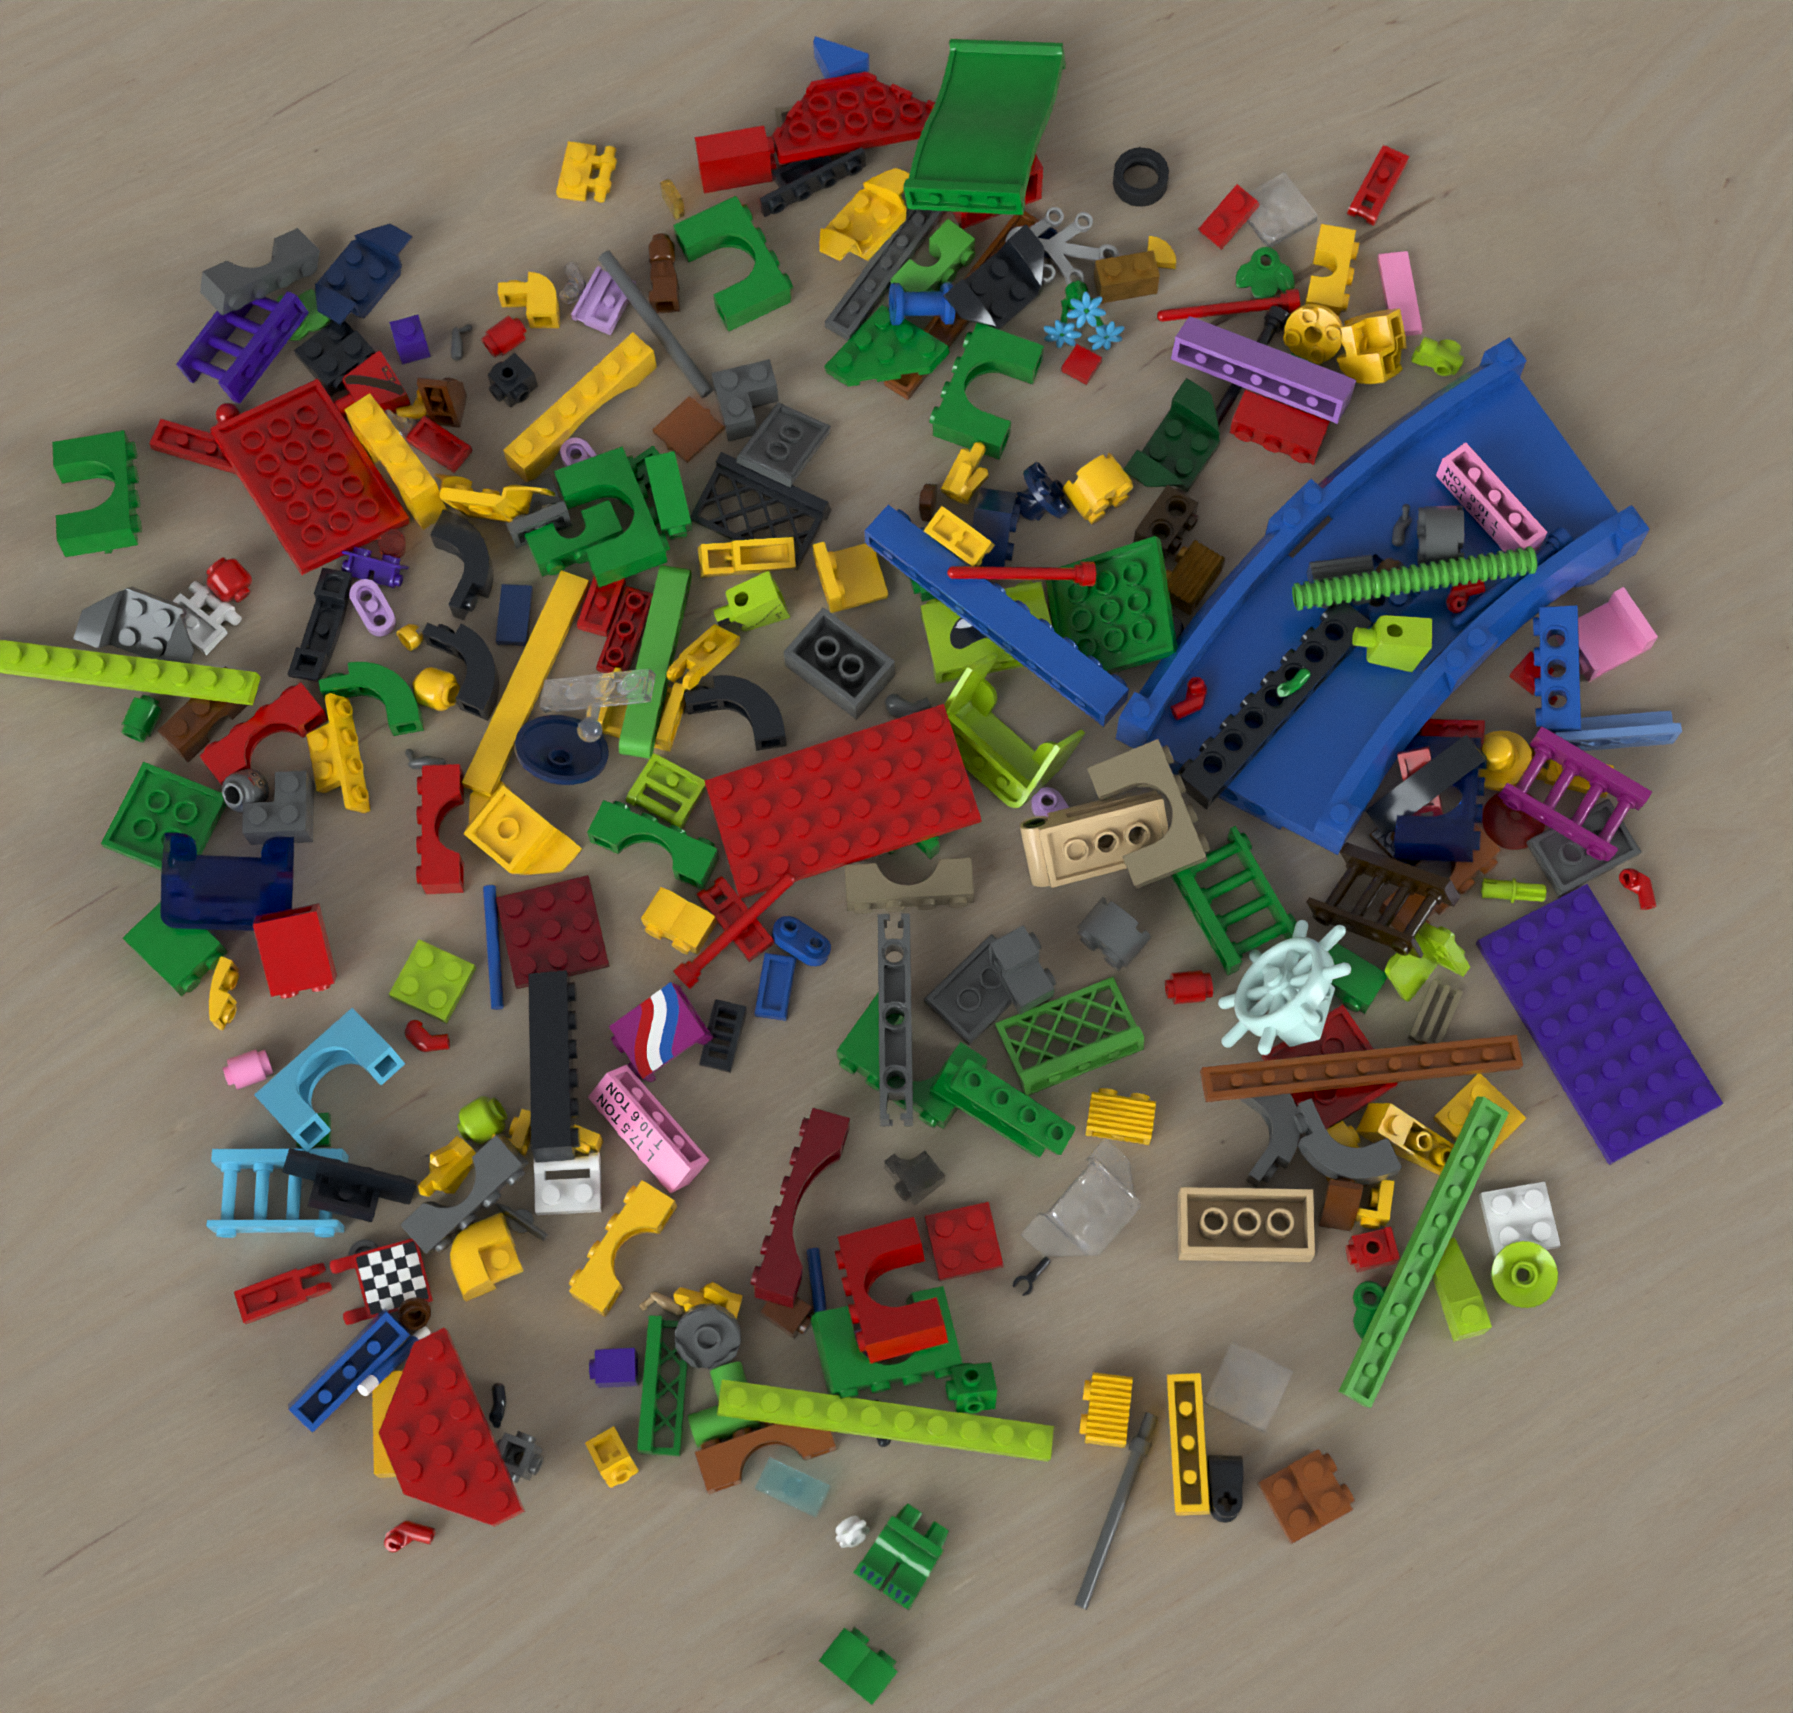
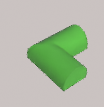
M740 1361L728 1363L710 1371L718 1401L722 1379L748 1383ZM718 1405L687 1415L698 1448L701 1447V1444L719 1438L723 1440L732 1437L734 1432L751 1427L753 1430L762 1427L760 1421L718 1416Z

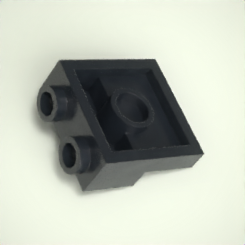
M345 320L341 325L335 321L331 322L294 349L296 357L316 379H319L331 396L338 391L346 389L342 381L345 375L375 354L374 349L357 330L354 331Z

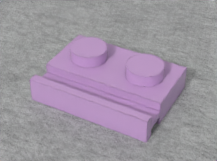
M596 267L571 316L574 321L579 320L584 322L586 326L611 335L629 300L609 273L603 271L601 267Z

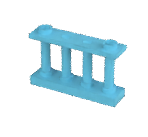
M212 1149L211 1162L224 1173L221 1220H207L206 1226L216 1233L217 1237L234 1238L236 1233L314 1232L316 1237L330 1238L334 1237V1232H344L345 1226L339 1220H332V1212L320 1209L319 1220H299L302 1178L289 1175L286 1220H267L270 1173H273V1168H283L289 1149ZM310 1149L308 1151L311 1154L338 1159L348 1163L349 1155L343 1149ZM241 1169H253L256 1172L253 1220H234L237 1173H240Z

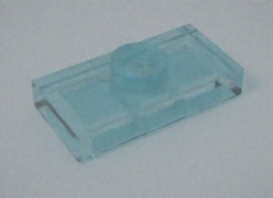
M770 1457L755 1487L756 1490L817 1518L831 1488L830 1485Z

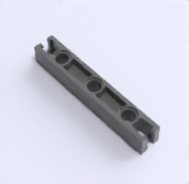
M901 913V921H898V928H903V938L889 940L885 938V928H887V921H890V914H878L880 1127L893 1126V1119H889V1113H887L889 1100L905 1101L906 1113L900 1114V1120H904V1126H913L910 913ZM896 951L901 953L903 958L899 962L894 963L886 959L887 954ZM894 1013L900 1014L904 1018L903 1022L899 1025H891L886 1019ZM898 1076L904 1079L905 1084L899 1089H893L888 1086V1080Z

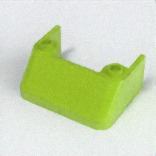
M992 653L966 668L944 706L964 767L1007 806L1018 808L1027 803L1065 765L1085 735V732L1080 729L1059 743L1053 741L1044 742L1034 751L992 713L997 704V692L985 679L998 658L997 654Z

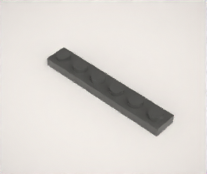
M908 209L906 211V220L874 254L826 319L825 328L849 340L863 325L891 286V278L913 257L946 211Z

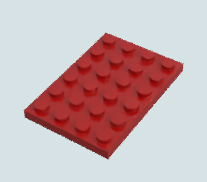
M318 378L210 428L211 435L301 575L345 555L342 551L352 552L354 547L360 548L409 524L408 515Z

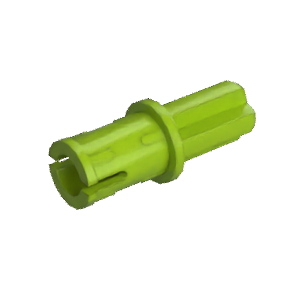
M1483 878L1481 898L1510 900V903H1514L1515 900L1543 902L1546 899L1547 889L1543 884L1516 882V878H1512V880Z

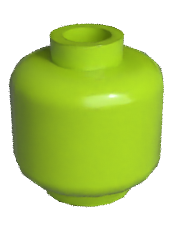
M480 1096L460 1109V1123L457 1124V1128L465 1140L472 1139L474 1142L482 1144L490 1140L493 1134L498 1135L503 1132L507 1113L495 1097L490 1099L487 1096Z

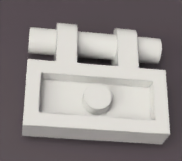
M194 581L189 586V590L195 594L190 600L180 593L172 602L187 607L185 626L191 643L207 655L227 634L225 628L220 624L223 621H228L233 626H236L240 623L242 617L235 612V607L229 602L220 601L207 585L203 586L198 581ZM203 605H208L214 612L208 616L200 608Z

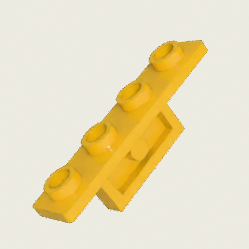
M329 693L325 695L329 723L306 734L316 790L327 793L341 786L345 808L365 814L370 811L369 793L366 789L363 773L364 767L360 757L358 736L352 715L353 709L348 698Z

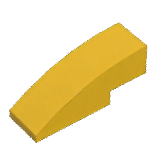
M793 537L734 540L729 543L701 544L698 547L700 578L796 568Z

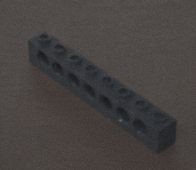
M1345 600L1336 607L1331 605L1326 609L1320 618L1322 623L1316 629L1310 627L1300 639L1302 644L1295 651L1291 648L1280 661L1282 666L1276 672L1271 670L1260 682L1261 689L1256 694L1250 692L1241 702L1240 707L1242 709L1237 715L1233 716L1230 714L1219 727L1222 731L1215 738L1212 736L1208 737L1199 748L1201 754L1194 761L1189 758L1178 771L1187 791L1186 793L1206 810L1356 648L1352 643L1354 629L1356 627L1370 629L1372 622L1346 603ZM1335 633L1340 637V640H1330L1326 634ZM1314 654L1320 661L1311 662L1306 658V655ZM1301 668H1306L1310 671V678L1300 689L1289 696L1280 697L1278 695L1277 688L1280 684L1287 682V676H1295ZM1275 698L1280 702V705L1270 706L1265 699ZM1255 720L1259 723L1260 727L1250 728L1245 724V721ZM1226 742H1235L1240 749L1231 751L1224 744ZM1214 764L1220 771L1209 773L1205 770L1204 765Z

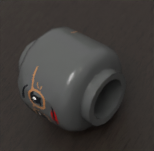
M253 768L243 769L225 778L222 784V795L225 803L232 810L243 812V803L266 802L269 797V786L265 776L258 770Z

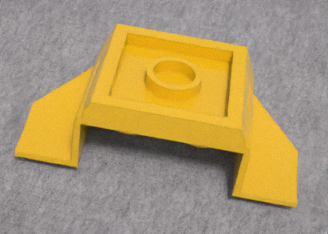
M894 168L863 182L864 189H861L825 228L820 229L819 251L838 261H841L850 251L868 261L906 220L907 208L902 198V193L904 192L905 179L909 178L910 173Z
M434 474L435 477L442 481L440 499L465 516L509 523L515 517L529 513L533 493L555 496L556 494L548 489L523 485L503 487L501 496L500 492L486 488L482 489V492H475L471 488L472 481L467 478Z
M499 780L491 797L476 791L470 794L469 825L463 834L509 873L534 875L563 872L582 850L566 834L555 828L514 794L502 781Z

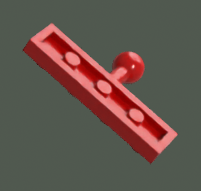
M231 403L221 404L216 410L217 425L239 415L238 408ZM160 419L149 443L152 450L236 474L211 433Z

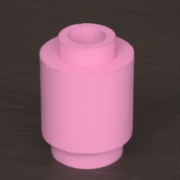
M257 1049L229 1058L227 1059L228 1066L223 1067L228 1085L235 1084L237 1090L267 1079L266 1076L274 1074L266 1050L257 1052Z

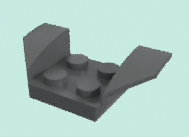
M129 587L116 592L83 609L74 635L75 640L96 648L112 645L149 659L191 664L194 655V649L185 626L187 607L135 587Z

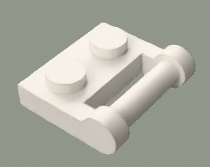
M600 1152L589 1153V1156L575 1157V1160L536 1163L534 1159L536 1215L602 1212ZM590 1169V1178L546 1180V1171Z

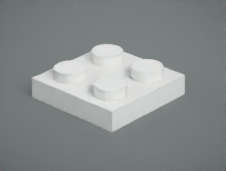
M1545 1182L1481 1192L1479 1194L1494 1259L1504 1247L1519 1241L1533 1242L1546 1250L1561 1246Z

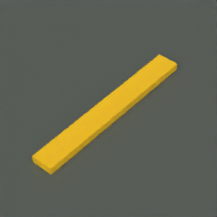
M561 570L462 781L463 787L490 797L493 795L514 750L516 735L521 727L526 724L590 586L589 580Z

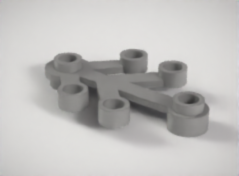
M1057 207L1050 208L1045 217L1031 226L1030 229L1038 237L1050 227H1058L1064 218L1062 210ZM1086 212L1079 213L1072 224L1049 240L1038 238L1044 246V252L1048 254L1066 278L1067 285L1072 282L1070 280L1071 275H1077L1080 281L1084 282V274L1081 270L1074 269L1065 256L1093 261L1105 259L1103 253L1106 251L1110 252L1113 257L1119 256L1117 248L1109 244L1102 245L1100 248L1066 243L1080 232L1084 233L1090 229L1093 220L1091 215ZM1052 213L1057 214L1059 220L1052 221L1049 215ZM1081 218L1086 219L1088 225L1081 226L1078 220ZM1015 227L1010 230L1006 241L1022 227ZM1044 264L1043 270H1048L1051 273V277L1044 278L1042 276V284H1049L1054 279L1055 269L1050 264Z

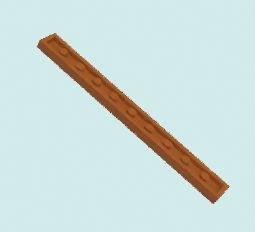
M1517 1035L1209 1066L1202 1067L1200 1075L1205 1102L1518 1070L1523 1066Z

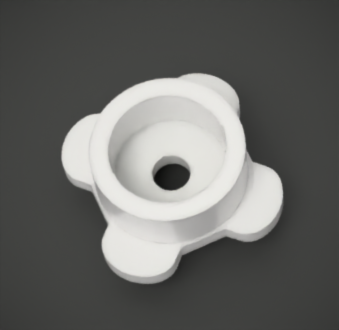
M852 1516L842 1521L836 1527V1540L841 1542V1548L855 1547L864 1541L866 1534L870 1531L869 1527L865 1526V1520H860L858 1516Z

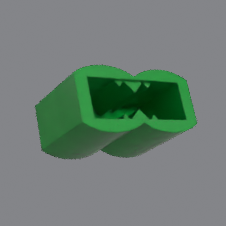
M844 1627L818 1661L869 1704L873 1705L898 1673L893 1668L897 1661L882 1649L877 1654L867 1646L870 1639L856 1627H853L851 1631Z

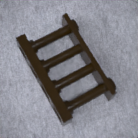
M1346 842L1340 850V854L1346 862L1347 870L1326 902L1324 903L1310 897L1306 901L1313 912V918L1324 926H1329L1330 924L1334 926L1343 925L1347 931L1391 947L1402 956L1409 954L1421 959L1424 953L1415 937L1436 904L1444 903L1454 907L1460 899V895L1451 879ZM1365 874L1373 878L1351 912L1337 908L1357 876ZM1392 884L1399 887L1377 922L1363 918L1384 885ZM1416 893L1425 896V899L1403 932L1389 927L1409 895Z

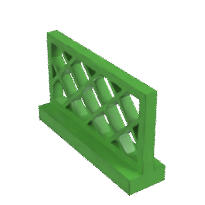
M1114 977L1030 1009L1021 1015L1017 1014L995 1023L997 1032L1020 1080L1021 1088L1027 1096L1144 1050V1035L1140 1027L1136 1025ZM1110 988L1114 996L1110 1007L1094 1002L1097 993ZM1077 1002L1086 1006L1081 1019L1065 1013L1069 1004ZM1117 1004L1120 1010L1115 1009ZM1091 1008L1107 1013L1102 1026L1086 1021ZM1044 1014L1057 1017L1052 1030L1035 1025L1038 1017ZM1113 1015L1124 1019L1129 1028L1116 1032L1107 1029V1026ZM1061 1020L1078 1025L1072 1038L1056 1033ZM1016 1025L1027 1029L1022 1042L1010 1039L1005 1030ZM1083 1027L1099 1033L1096 1041L1089 1044L1077 1039ZM1032 1031L1048 1037L1043 1050L1027 1045ZM1056 1039L1069 1044L1066 1053L1059 1056L1049 1053L1048 1049L1052 1040ZM1013 1047L1018 1048L1017 1053H1015ZM1023 1051L1040 1056L1037 1064L1023 1070L1019 1062Z

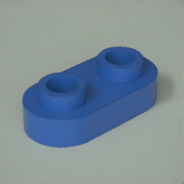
M792 916L780 917L774 923L772 939L777 946L809 966H821L826 963L831 951V944L825 936Z

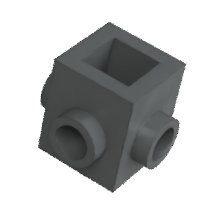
M520 1431L517 1432L516 1436L505 1432L502 1439H499L496 1443L510 1477L515 1483L519 1482L520 1477L530 1481L532 1474H538L544 1456L541 1455L543 1449L535 1444L536 1438ZM524 1453L520 1465H517L516 1457Z

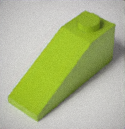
M1455 1237L1450 1238L1432 1278L1453 1342L1485 1334L1492 1328L1482 1295Z

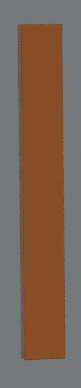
M1024 211L1023 215H1013L963 280L1002 248L1006 243V237L1010 230L1015 227H1023L1025 224L1030 228L1040 220ZM955 311L953 324L946 325L942 322L940 316H934L924 328V331L950 348L970 321L961 319ZM918 372L903 374L900 379L884 381V386L909 400L928 374L919 375Z

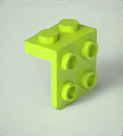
M1425 922L1415 937L1424 953L1421 959L1409 954L1402 956L1396 953L1388 960L1385 974L1403 1000L1407 1002L1412 1000L1438 964L1462 977L1470 969V965L1464 957L1465 951L1454 941L1455 935L1443 926L1436 928Z

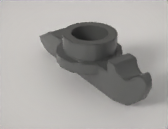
M496 1203L499 1211L510 1219V1226L515 1232H530L543 1241L546 1239L548 1234L534 1225L533 1216L529 1211L525 1209L514 1211L506 1205Z

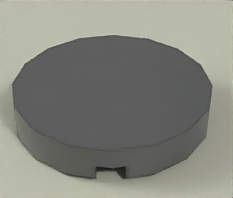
M713 1303L698 1304L688 1309L680 1317L675 1330V1347L680 1357L690 1366L698 1369L701 1367L713 1370L728 1364L737 1355L741 1342V1328L735 1316L725 1307Z

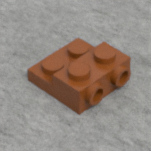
M1319 1449L1257 1483L1290 1544L1353 1510L1350 1505L1354 1502L1351 1491L1345 1483L1342 1485L1338 1484L1333 1475L1337 1471L1333 1459L1328 1453L1322 1455Z

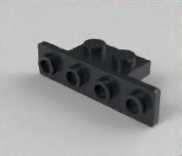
M861 147L835 161H832L828 155L795 161L773 171V179L779 189L760 198L763 216L767 217L771 214H778L787 206L797 201H804L811 194L823 188H830L837 181L849 175L858 174L866 167V152Z
M295 1149L288 1150L282 1170L284 1174L314 1181L308 1207L368 1222L373 1221L379 1198L409 1205L417 1186L416 1180L401 1175H393L374 1170L370 1167H362Z

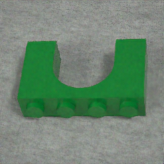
M737 196L673 225L675 240L688 263L717 249L728 247L740 249L749 254L754 260V268L744 280L713 294L715 310L728 332L791 303L790 290L793 289L788 274H782L778 268L780 263L773 250L768 251L765 246L766 238L761 228H755L751 222L753 217L750 209L746 204L741 205Z
M977 323L973 332L968 331L963 343L965 351L962 357H956L952 367L953 378L951 382H945L941 392L943 400L940 407H934L929 423L933 424V436L970 450L975 442H981L986 450L984 455L1000 460L1011 435V421L979 410L970 403L965 391L975 378L987 373H1000L1033 384L1043 361L1044 346Z
M121 430L52 442L53 467L62 484L95 478L107 479L115 483L112 494L101 505L89 510L56 515V538L65 557L137 546L138 533L142 532V524L139 515L136 514V508H140L141 504L138 491L135 490V484L139 483V476L136 466L133 465V460L137 459V449L134 441L129 442L125 431Z
M623 446L554 471L557 485L567 510L599 498L609 497L625 502L634 512L630 527L622 535L585 549L598 587L667 563L666 551L670 550L664 532L658 534L655 525L659 524V520L654 507L648 508L644 500L649 498L643 481L637 482L634 473H637L638 469L632 455L626 456Z
M877 993L836 1052L837 1059L840 1060L838 1064L844 1070L853 1075L857 1071L867 1078L865 1082L871 1088L880 1092L879 996ZM894 1013L889 1015L886 1020L891 1025H899L903 1022L904 1018L900 1014ZM962 1042L958 1044L947 1060L960 1068L965 1059H971L983 1068H987V1059ZM938 1073L923 1081H913V1110L920 1114L919 1119L928 1126L935 1128L937 1125L944 1130L958 1108L929 1090ZM895 1076L890 1078L887 1084L893 1089H899L905 1084V1081ZM893 1100L894 1103L906 1110L904 1100Z
M944 1286L912 1292L906 1299L908 1305L937 1297L945 1324L948 1343L912 1352L907 1360L899 1364L883 1365L876 1362L870 1363L869 1358L863 1352H860L848 1306L816 1312L811 1318V1324L828 1394L840 1396V1399L847 1397L855 1398L859 1396L858 1391L871 1389V1393H880L891 1389L890 1384L903 1382V1385L906 1387L922 1383V1377L935 1375L936 1380L951 1377L952 1366H960L963 1362Z

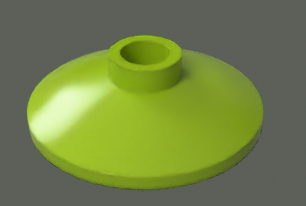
M1519 1241L1507 1245L1496 1255L1491 1268V1280L1495 1291L1505 1302L1519 1308H1532L1543 1304L1552 1296L1558 1282V1269L1553 1257L1545 1248L1533 1242ZM1519 1269L1526 1270L1528 1277L1525 1281H1520L1517 1278V1271Z

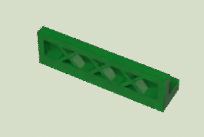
M649 1315L637 1451L640 1454L680 1456L688 1363L682 1358L680 1361L675 1356L678 1353L676 1347L671 1351L663 1342L664 1328L676 1329L678 1321L664 1320L662 1316ZM664 1348L668 1354L662 1359V1350ZM673 1358L680 1367V1373L678 1377L668 1384L660 1375L661 1367ZM661 1381L664 1384L665 1388L659 1392V1386ZM677 1383H679L678 1395L672 1389ZM670 1391L677 1400V1409L665 1418L658 1409V1400ZM658 1414L663 1421L656 1426ZM676 1416L674 1428L669 1421H671ZM667 1425L674 1433L673 1448L654 1447L655 1434Z

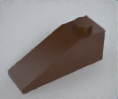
M417 378L416 384L429 419L440 426L461 428L467 398L463 382L453 378H443L442 380Z

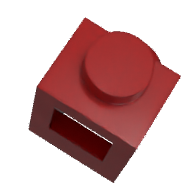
M1391 1226L1351 1236L1348 1240L1349 1245L1345 1246L1348 1262L1350 1265L1355 1264L1357 1273L1394 1265L1400 1259ZM1369 1243L1375 1244L1378 1252L1375 1254L1369 1253L1366 1245Z

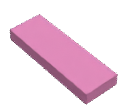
M1408 251L1378 254L1377 262L1386 310L1400 308L1405 336L1421 335L1423 329Z

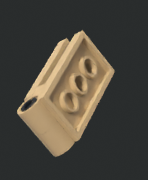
M1144 788L1113 796L1103 801L1097 800L1047 813L1048 817H1031L1022 821L1019 825L1032 885L1037 887L1051 886V888L1127 869L1122 856L1158 842L1169 830L1163 798L1160 794L1158 795L1157 790L1152 788Z

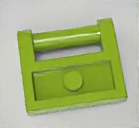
M653 753L651 759H649L628 792L625 802L632 806L639 805L670 822L671 825L683 829L689 815L705 792L706 785L702 778ZM646 787L680 804L681 807L678 812L644 795L643 792Z

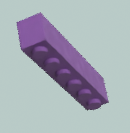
M1191 316L1188 317L1175 336L1171 360L1337 424L1350 404L1356 380Z

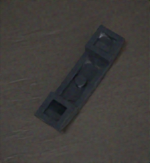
M322 567L314 591L315 604L301 646L295 649L288 677L319 682V679L322 678L340 635L349 600L352 573Z
M1466 734L1365 811L1385 836L1484 762L1486 758Z

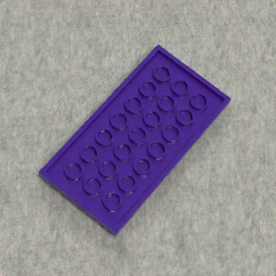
M1588 884L1482 937L1475 943L1609 1165L1723 1105L1717 1092Z

